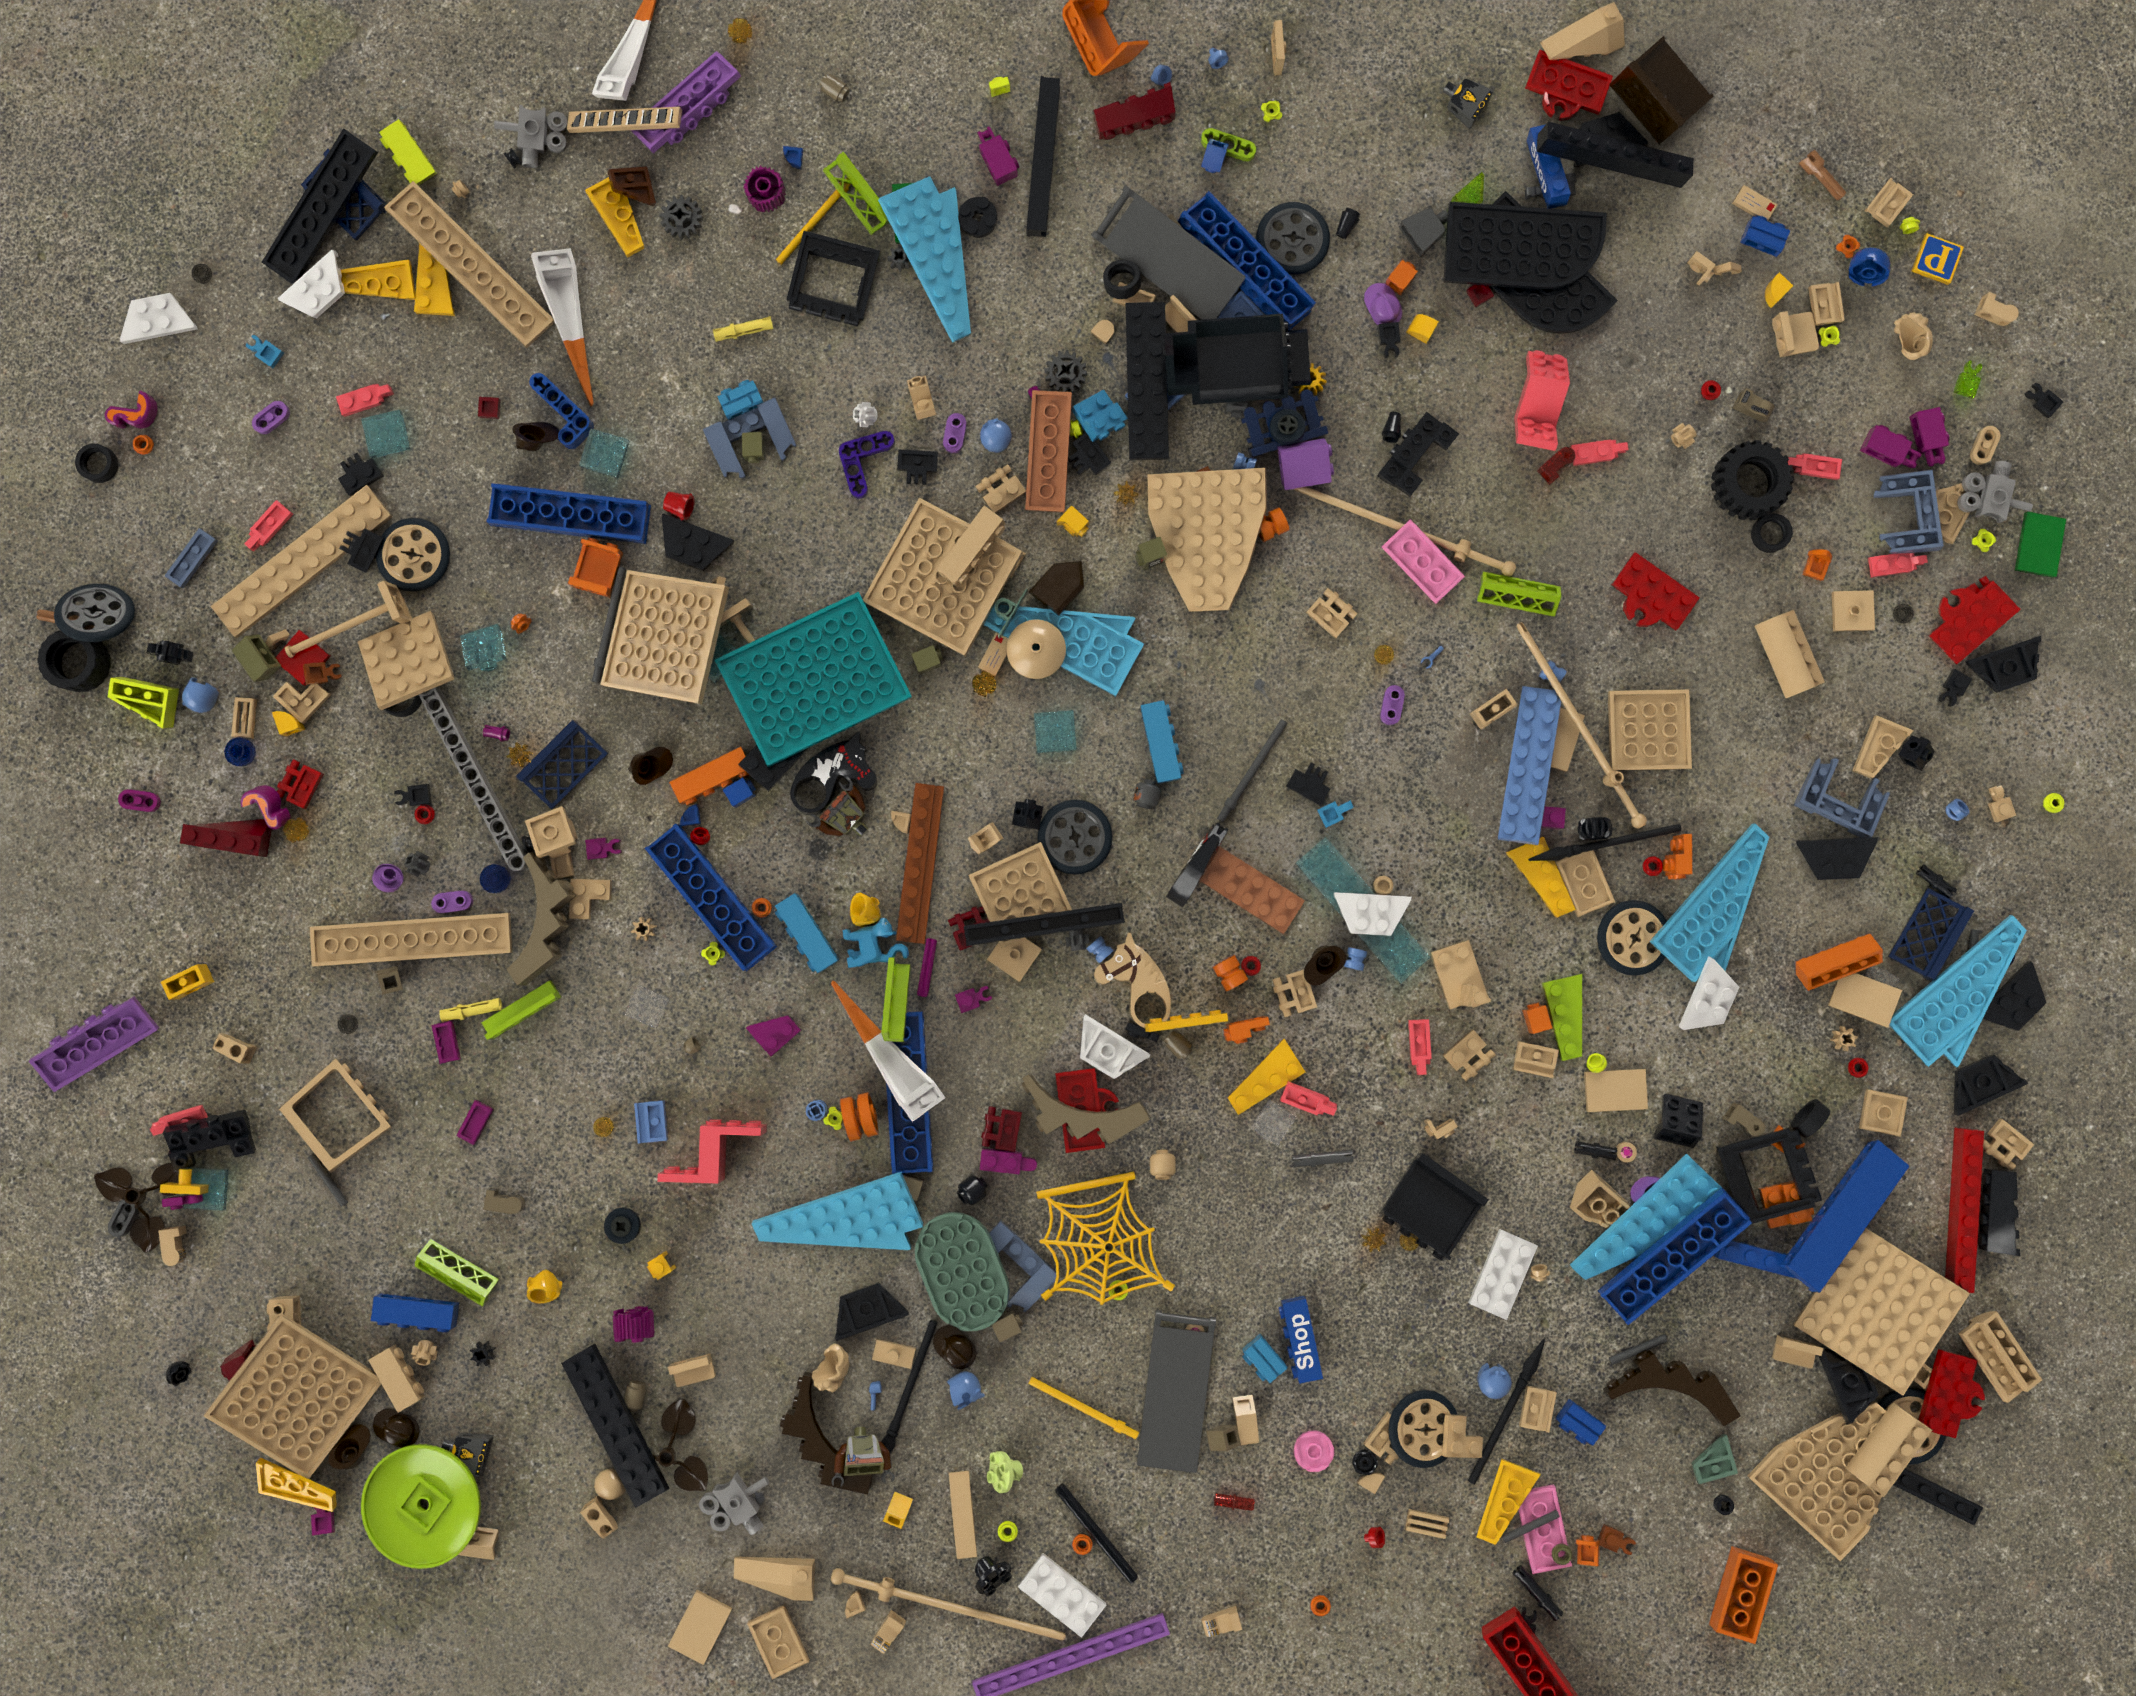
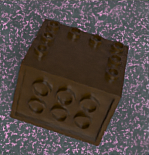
M1664 36L1636 61L1633 60L1609 84L1659 145L1714 97L1712 93H1708L1668 45Z

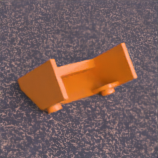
M1069 0L1063 8L1062 16L1092 76H1101L1131 62L1149 44L1148 40L1123 42L1118 45L1103 14L1109 6V0Z

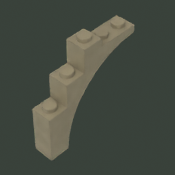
M528 853L523 857L531 872L536 890L537 908L533 931L522 953L506 969L517 985H527L562 957L559 953V947L552 940L567 929L569 925L566 922L565 915L558 910L576 897L573 892V886L566 880H556V875L545 865V859L543 857L538 858L536 853Z
M1031 1073L1022 1078L1024 1090L1032 1094L1034 1098L1032 1103L1038 1111L1040 1109L1042 1111L1036 1117L1038 1121L1035 1123L1041 1132L1044 1131L1046 1134L1067 1122L1068 1126L1066 1128L1072 1137L1075 1136L1077 1140L1098 1127V1135L1103 1142L1107 1141L1110 1144L1151 1119L1141 1100L1128 1107L1113 1111L1094 1112L1081 1110L1066 1105L1051 1096L1039 1085Z

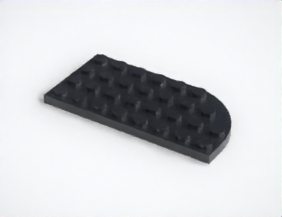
M1507 191L1492 204L1522 207ZM1588 271L1577 281L1556 289L1489 286L1522 320L1539 330L1550 333H1571L1585 329L1597 322L1618 301Z
M1449 202L1443 283L1528 289H1556L1567 286L1581 278L1597 261L1605 241L1607 213Z

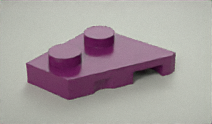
M789 1015L746 1027L770 1057L801 1031Z

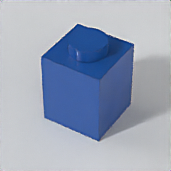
M1210 139L1201 167L1210 173H1220L1229 144Z
M744 777L723 789L731 805L735 808L756 796L754 784L751 780L747 781Z

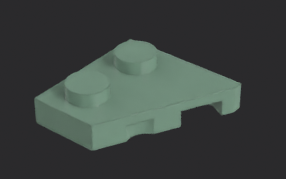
M1726 1434L1718 1437L1692 1462L1698 1484L1738 1474Z

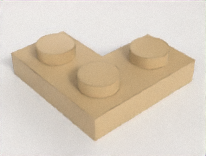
M288 682L273 695L283 707L303 724L331 696L320 684H311L301 694Z
M571 879L570 884L574 888L573 892L576 897L569 904V919H591V899L611 900L612 880Z
M1445 1415L1442 1456L1482 1458L1483 1437L1466 1436L1467 1416Z

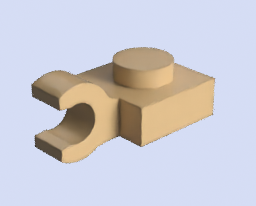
M2002 785L1988 788L1993 802L1988 803L1994 822H2000L2016 816L2010 797L2004 798Z

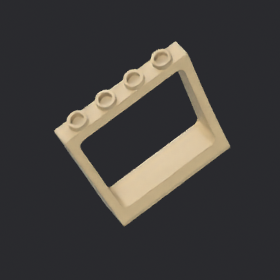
M337 1059L333 1060L279 1109L330 1173L392 1128L387 1122L389 1119L388 1115L383 1109L377 1110L374 1106L377 1103L371 1094L367 1096L364 1094L362 1089L365 1087L358 1078L353 1080L349 1075L352 1073L350 1068L345 1063L341 1065ZM334 1071H338L380 1123L379 1128L336 1159L329 1155L294 1111L295 1107Z

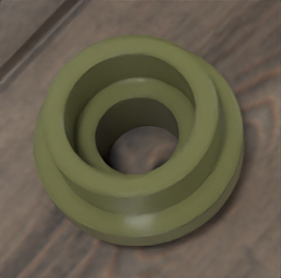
M1557 1544L1552 1549L1551 1555L1557 1564L1566 1565L1571 1561L1572 1551L1566 1544ZM1560 1551L1565 1552L1564 1556L1559 1557L1558 1553Z

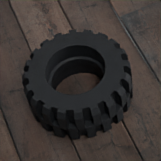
M1754 440L1752 443L1750 441L1743 442L1724 454L1715 465L1716 471L1712 473L1711 479L1714 480V483L1711 484V489L1716 491L1714 495L1715 501L1719 500L1721 502L1719 507L1722 510L1728 509L1730 516L1738 515V519L1741 520L1747 518L1749 520H1756L1771 514L1788 500L1787 496L1793 490V487L1790 485L1794 483V476H1791L1790 473L1794 470L1792 465L1787 463L1789 460L1787 455L1782 456L1780 454L1782 450L1778 447L1772 448V443L1765 442L1761 444V440ZM1753 464L1765 473L1768 488L1764 496L1759 498L1751 497L1741 490L1737 482V471L1741 465Z

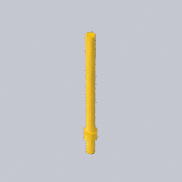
M844 183L843 189L846 193L849 191L848 187L851 184ZM837 189L775 259L780 265L784 263L801 243L803 231L810 232L841 197Z
M1034 1377L1030 1378L1029 1385L1107 1424L1119 1434L1124 1433L1135 1440L1138 1437L1139 1432L1126 1426L1125 1422L1119 1419L1115 1420Z

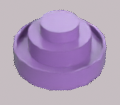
M381 864L375 869L372 881L379 890L394 892L400 888L404 877L398 867L392 864Z

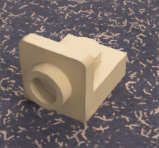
M1698 251L1687 262L1693 271L1703 274L1696 283L1699 286L1703 281L1707 283L1714 274L1712 269L1716 264Z

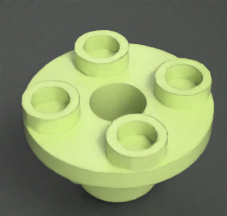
M1004 1451L993 1452L990 1454L987 1481L990 1484L992 1483L998 1493H1007L1011 1489L1013 1481H1020L1022 1478L1023 1466L1018 1460H1010V1457Z

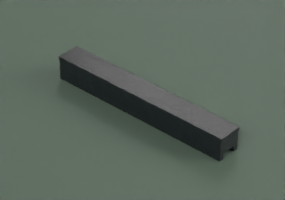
M1044 76L1040 78L1026 226L1027 237H1046L1060 78Z
M1122 903L966 925L964 926L966 946L1125 923Z

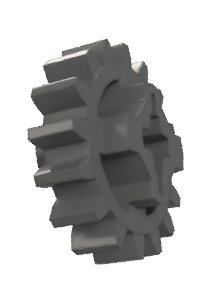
M680 195V199H676L673 196L672 202L666 200L668 206H662L661 209L664 213L659 214L660 218L663 219L661 225L665 227L666 233L671 232L673 238L678 234L680 240L683 239V235H686L689 239L691 232L697 234L695 229L696 227L701 228L702 226L699 221H703V217L700 215L702 210L698 207V203L696 201L692 202L690 196L685 200L683 195ZM686 206L691 208L694 213L687 211ZM670 222L676 224L677 228L673 227Z
M1068 350L1063 355L1061 351H1058V357L1052 354V362L1047 361L1046 365L1049 368H1045V373L1049 374L1045 379L1046 381H1051L1049 387L1056 386V391L1058 392L1062 389L1063 392L1070 390V392L1074 393L1075 387L1080 390V383H1085V378L1082 376H1087V371L1083 370L1086 368V363L1081 364L1083 358L1081 356L1076 358V352L1069 355ZM1054 367L1058 370L1055 376H1053ZM1077 368H1078V369H1079V375H1078V377L1076 378V375L1074 374V372H1075V371L1077 370ZM1062 370H1069V375L1067 373L1062 374Z

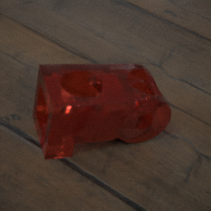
M1570 447L1560 449L1537 472L1551 485L1560 477L1557 472L1574 461V450Z

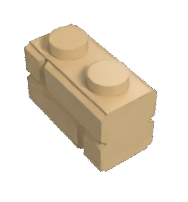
M1505 689L1472 711L1470 715L1478 727L1483 729L1516 707L1517 703L1509 691Z

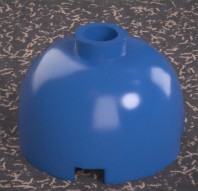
M1870 247L1859 250L1850 262L1848 269L1849 278L1860 286H1865L1864 283H1872L1871 286L1880 285L1889 277L1891 269L1890 259L1879 248Z

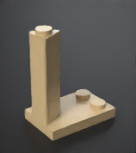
M1469 940L1430 952L1449 1009L1459 1006L1474 1008L1491 1002Z

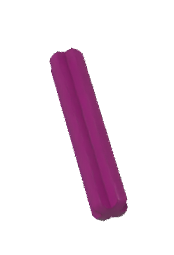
M926 939L917 995L920 997L928 996L937 945L936 939Z

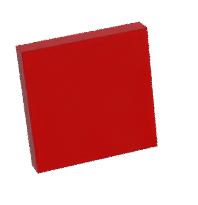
M298 630L285 647L296 645L310 637L301 630ZM315 644L295 653V656L292 658L287 655L284 647L276 656V659L283 669L302 685L306 686L303 665L326 662L331 655L318 644Z

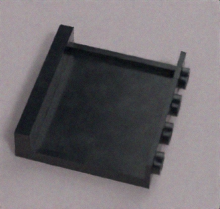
M1418 1153L1379 1214L1383 1216L1382 1220L1391 1226L1395 1224L1399 1227L1401 1234L1408 1238L1412 1236L1416 1239L1415 1243L1423 1249L1429 1248L1433 1251L1432 1255L1438 1260H1451L1450 1254L1480 1207L1485 1206L1489 1199L1424 1153Z

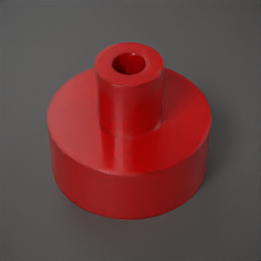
M1371 1527L1368 1534L1364 1535L1365 1542H1369L1372 1548H1382L1385 1544L1384 1530L1381 1527Z

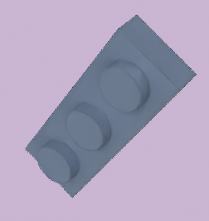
M199 528L167 571L165 577L179 587L184 588L218 540Z

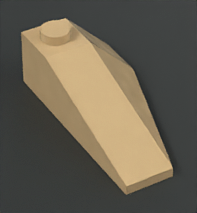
M1612 2L1543 40L1541 45L1549 60L1567 59L1581 55L1590 57L1592 54L1608 55L1625 46L1624 20L1617 6Z
M1593 1170L1577 1183L1570 1208L1585 1221L1595 1222L1604 1228H1609L1631 1207L1620 1194Z
M734 1557V1579L791 1600L814 1601L815 1559Z

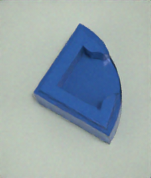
M783 146V152L788 163L794 168L801 170L803 148Z
M698 804L690 806L683 813L680 819L681 827L701 824Z

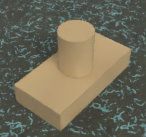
M877 1339L872 1360L911 1369L916 1348Z

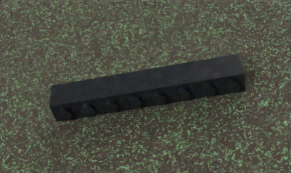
M1549 121L1537 136V152L1679 188H1682L1693 176L1694 158Z

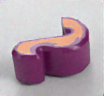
M140 390L137 409L110 406L105 411V419L108 423L121 429L126 428L125 423L139 429L147 428L156 418L157 403L152 396Z
M268 785L257 786L245 792L241 797V808L257 803L269 828L277 830L289 823L291 818L289 810L287 808L281 809V798L274 788Z

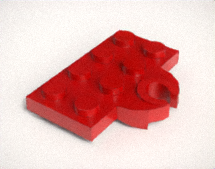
M1539 49L1525 89L1543 95V109L1550 118L1555 113V106L1562 107L1564 112L1559 116V121H1564L1574 117L1579 109L1599 115L1613 76L1568 59L1549 60L1546 52Z
M1636 552L1632 554L1611 584L1627 596L1623 604V612H1625L1629 621L1635 617L1636 610L1643 612V619L1636 623V626L1647 628L1661 620L1676 631L1700 598Z
M1993 580L1977 593L1964 588L1953 589L1949 592L1951 595L1958 597V604L1952 607L1949 605L1948 599L1942 597L1938 612L1943 623L1928 636L1957 665L2021 609Z
M1095 1068L1055 1073L1059 1101L1081 1110L1100 1112L1106 1111L1104 1105L1107 1101L1119 1102L1117 1096L1112 1091L1106 1088H1097ZM1066 1122L1062 1125L1066 1153L1105 1148V1142L1098 1135V1127L1077 1140L1075 1136L1072 1137L1066 1128L1068 1123Z
M1938 1349L1918 1418L1933 1433L1956 1438L1961 1419L1973 1418L1982 1410V1407L1976 1404L1971 1405L1974 1397L1985 1400L1983 1388L1979 1383L1972 1380L1978 1360Z

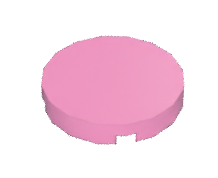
M1317 1430L1307 1431L1297 1438L1294 1445V1456L1297 1463L1303 1469L1309 1472H1320L1326 1469L1333 1460L1334 1447L1330 1438L1324 1433Z

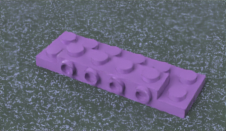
M716 51L652 107H680L682 109L680 128L631 130V132L652 153H655L666 142L670 145L679 143L688 130H694L703 117H709L718 104L726 102L727 96L730 95L727 89L741 77L740 73Z
M135 996L120 1005L117 1004L113 1007L110 1004L101 1010V1015L97 1017L91 1015L84 1020V1025L78 1027V1025L73 1026L67 1031L68 1035L63 1038L60 1035L56 1036L49 1042L51 1045L47 1049L30 1058L29 1063L53 1092L158 1030V1025Z

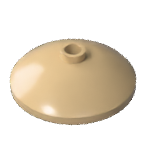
M1029 620L1018 625L1010 634L1007 641V657L1013 669L1020 675L1030 679H1043L1054 674L1063 664L1066 655L1065 640L1062 633L1053 624L1044 620ZM1034 644H1038L1040 646V649L1038 651H1034L1032 649V646Z

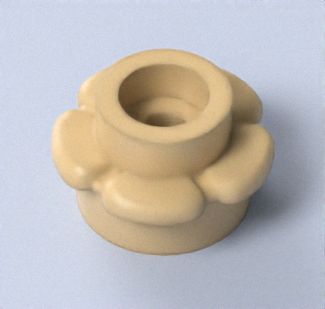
M460 179L457 182L453 181L454 187H452V190L458 198L461 196L467 198L466 195L470 191Z
M1537 1264L1531 1267L1530 1277L1535 1279V1281H1544L1550 1275V1271L1547 1270V1266L1544 1264Z

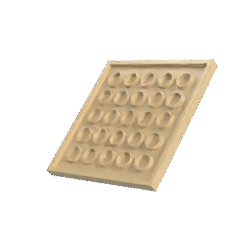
M919 498L865 594L863 601L865 604L966 657L1023 552L995 538L992 548L981 556L980 564L969 572L968 580L963 585L960 584L959 587H956L941 576L936 569L970 524Z
M627 570L600 685L702 705L729 587Z
M1865 1228L1820 1293H1813L1793 1325L1896 1392L1904 1395L1970 1293Z
M281 1313L204 1413V1417L295 1473L309 1479L380 1387L381 1382L374 1371Z

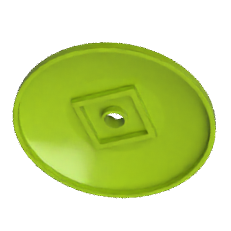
M427 1444L405 1446L384 1457L368 1476L361 1498L363 1525L373 1545L389 1560L409 1568H432L456 1557L473 1538L481 1513L479 1489L469 1468L451 1452ZM421 1499L428 1501V1509L422 1508L420 1505Z

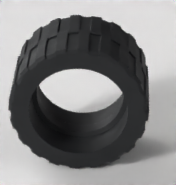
M56 631L42 642L41 648L38 651L37 663L43 678L51 685L74 692H88L96 689L105 681L111 668V657L102 641H78L66 636L62 631ZM81 643L87 653L86 667L80 675L68 679L62 670L63 655L69 647Z

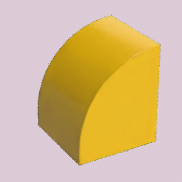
M1780 272L1768 283L1765 289V299L1770 308L1793 287Z
M1417 314L1406 333L1426 344L1439 321L1423 314Z
M282 711L272 712L279 735L290 736L305 730L303 723L299 722L292 714Z
M894 1492L883 1522L901 1529L913 1499Z

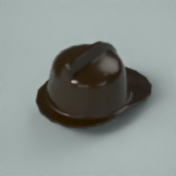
M546 422L517 423L512 428L513 433L516 435L517 449H525L532 452L539 450L544 443L555 441L558 439L559 429L556 426Z
M656 747L646 753L636 754L632 758L628 770L632 773L636 783L646 785L669 771L673 763V755L665 747Z
M1325 945L1318 947L1304 968L1305 980L1314 986L1326 982L1344 966L1346 962L1344 950L1338 946Z
M947 1325L938 1329L934 1334V1349L947 1364L960 1370L968 1368L973 1364L977 1354L976 1348L961 1330Z
M383 1409L376 1414L373 1420V1430L376 1436L396 1447L410 1446L419 1437L420 1429L416 1420L401 1412L398 1413L395 1409Z
M358 1424L346 1430L329 1453L328 1460L332 1468L347 1470L357 1467L362 1462L364 1451L370 1442L371 1436L366 1426Z

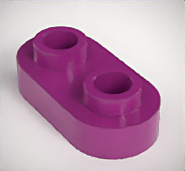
M126 789L118 796L120 806L130 810L155 812L161 804L160 797L151 792ZM131 796L134 798L132 803L129 801ZM150 799L153 800V804L151 806L149 805Z

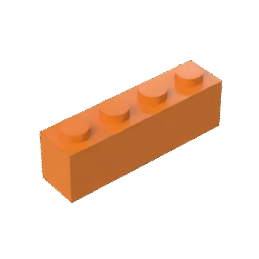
M739 747L670 781L669 783L679 803L689 806L697 802V798L702 795L704 797L715 793L714 789L720 786L722 788L728 787L733 784L732 780L738 777L740 779L748 777L749 774L738 765L747 756L744 748Z
M1867 934L1796 961V975L1809 991L1883 963V949L1871 934Z

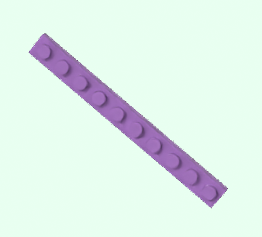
M1161 1613L974 1679L972 1684L976 1696H998L1170 1635L1164 1614Z

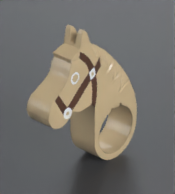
M1128 933L1125 943L1116 946L1114 956L1095 969L1094 979L1101 985L1108 984L1113 979L1118 982H1130V1016L1136 1025L1145 1028V1024L1135 1014L1134 1008L1137 999L1146 994V992L1155 993L1164 1002L1165 1014L1162 1021H1166L1171 1010L1170 992L1166 980L1156 963L1147 952L1134 943L1131 933Z

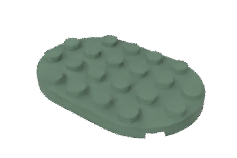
M961 1212L940 1214L930 1220L922 1228L915 1244V1260L936 1313L944 1322L962 1331H979L991 1326L1005 1311L1009 1301L1010 1288L1007 1275L990 1233L976 1218Z

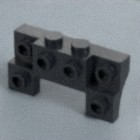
M1426 412L1412 430L1408 428L1402 436L1404 441L1401 445L1396 444L1390 451L1391 458L1377 476L1385 483L1396 487L1411 497L1423 481L1411 471L1433 442L1447 450L1459 433L1445 422L1441 423Z
M246 1110L223 1115H211L200 1120L192 1119L186 1123L167 1126L163 1131L164 1138L169 1147L168 1156L175 1171L194 1167L196 1160L193 1152L225 1145H230L234 1157L254 1154L256 1151Z

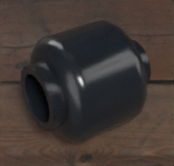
M971 1175L959 1183L957 1195L965 1205H975L986 1197L987 1192L985 1188L988 1186L982 1177L978 1178Z

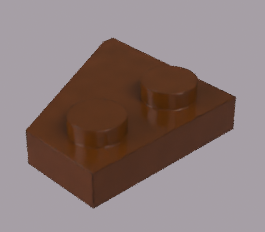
M647 166L609 169L608 176L613 192L650 206L656 204Z

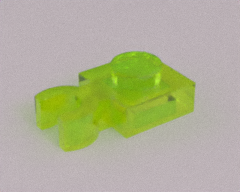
M1970 360L1964 365L1965 373L1959 374L1953 393L1972 399L1976 396L1981 378L1976 377V374L1981 371L1982 364H1978L1975 370L1971 368L1972 361Z

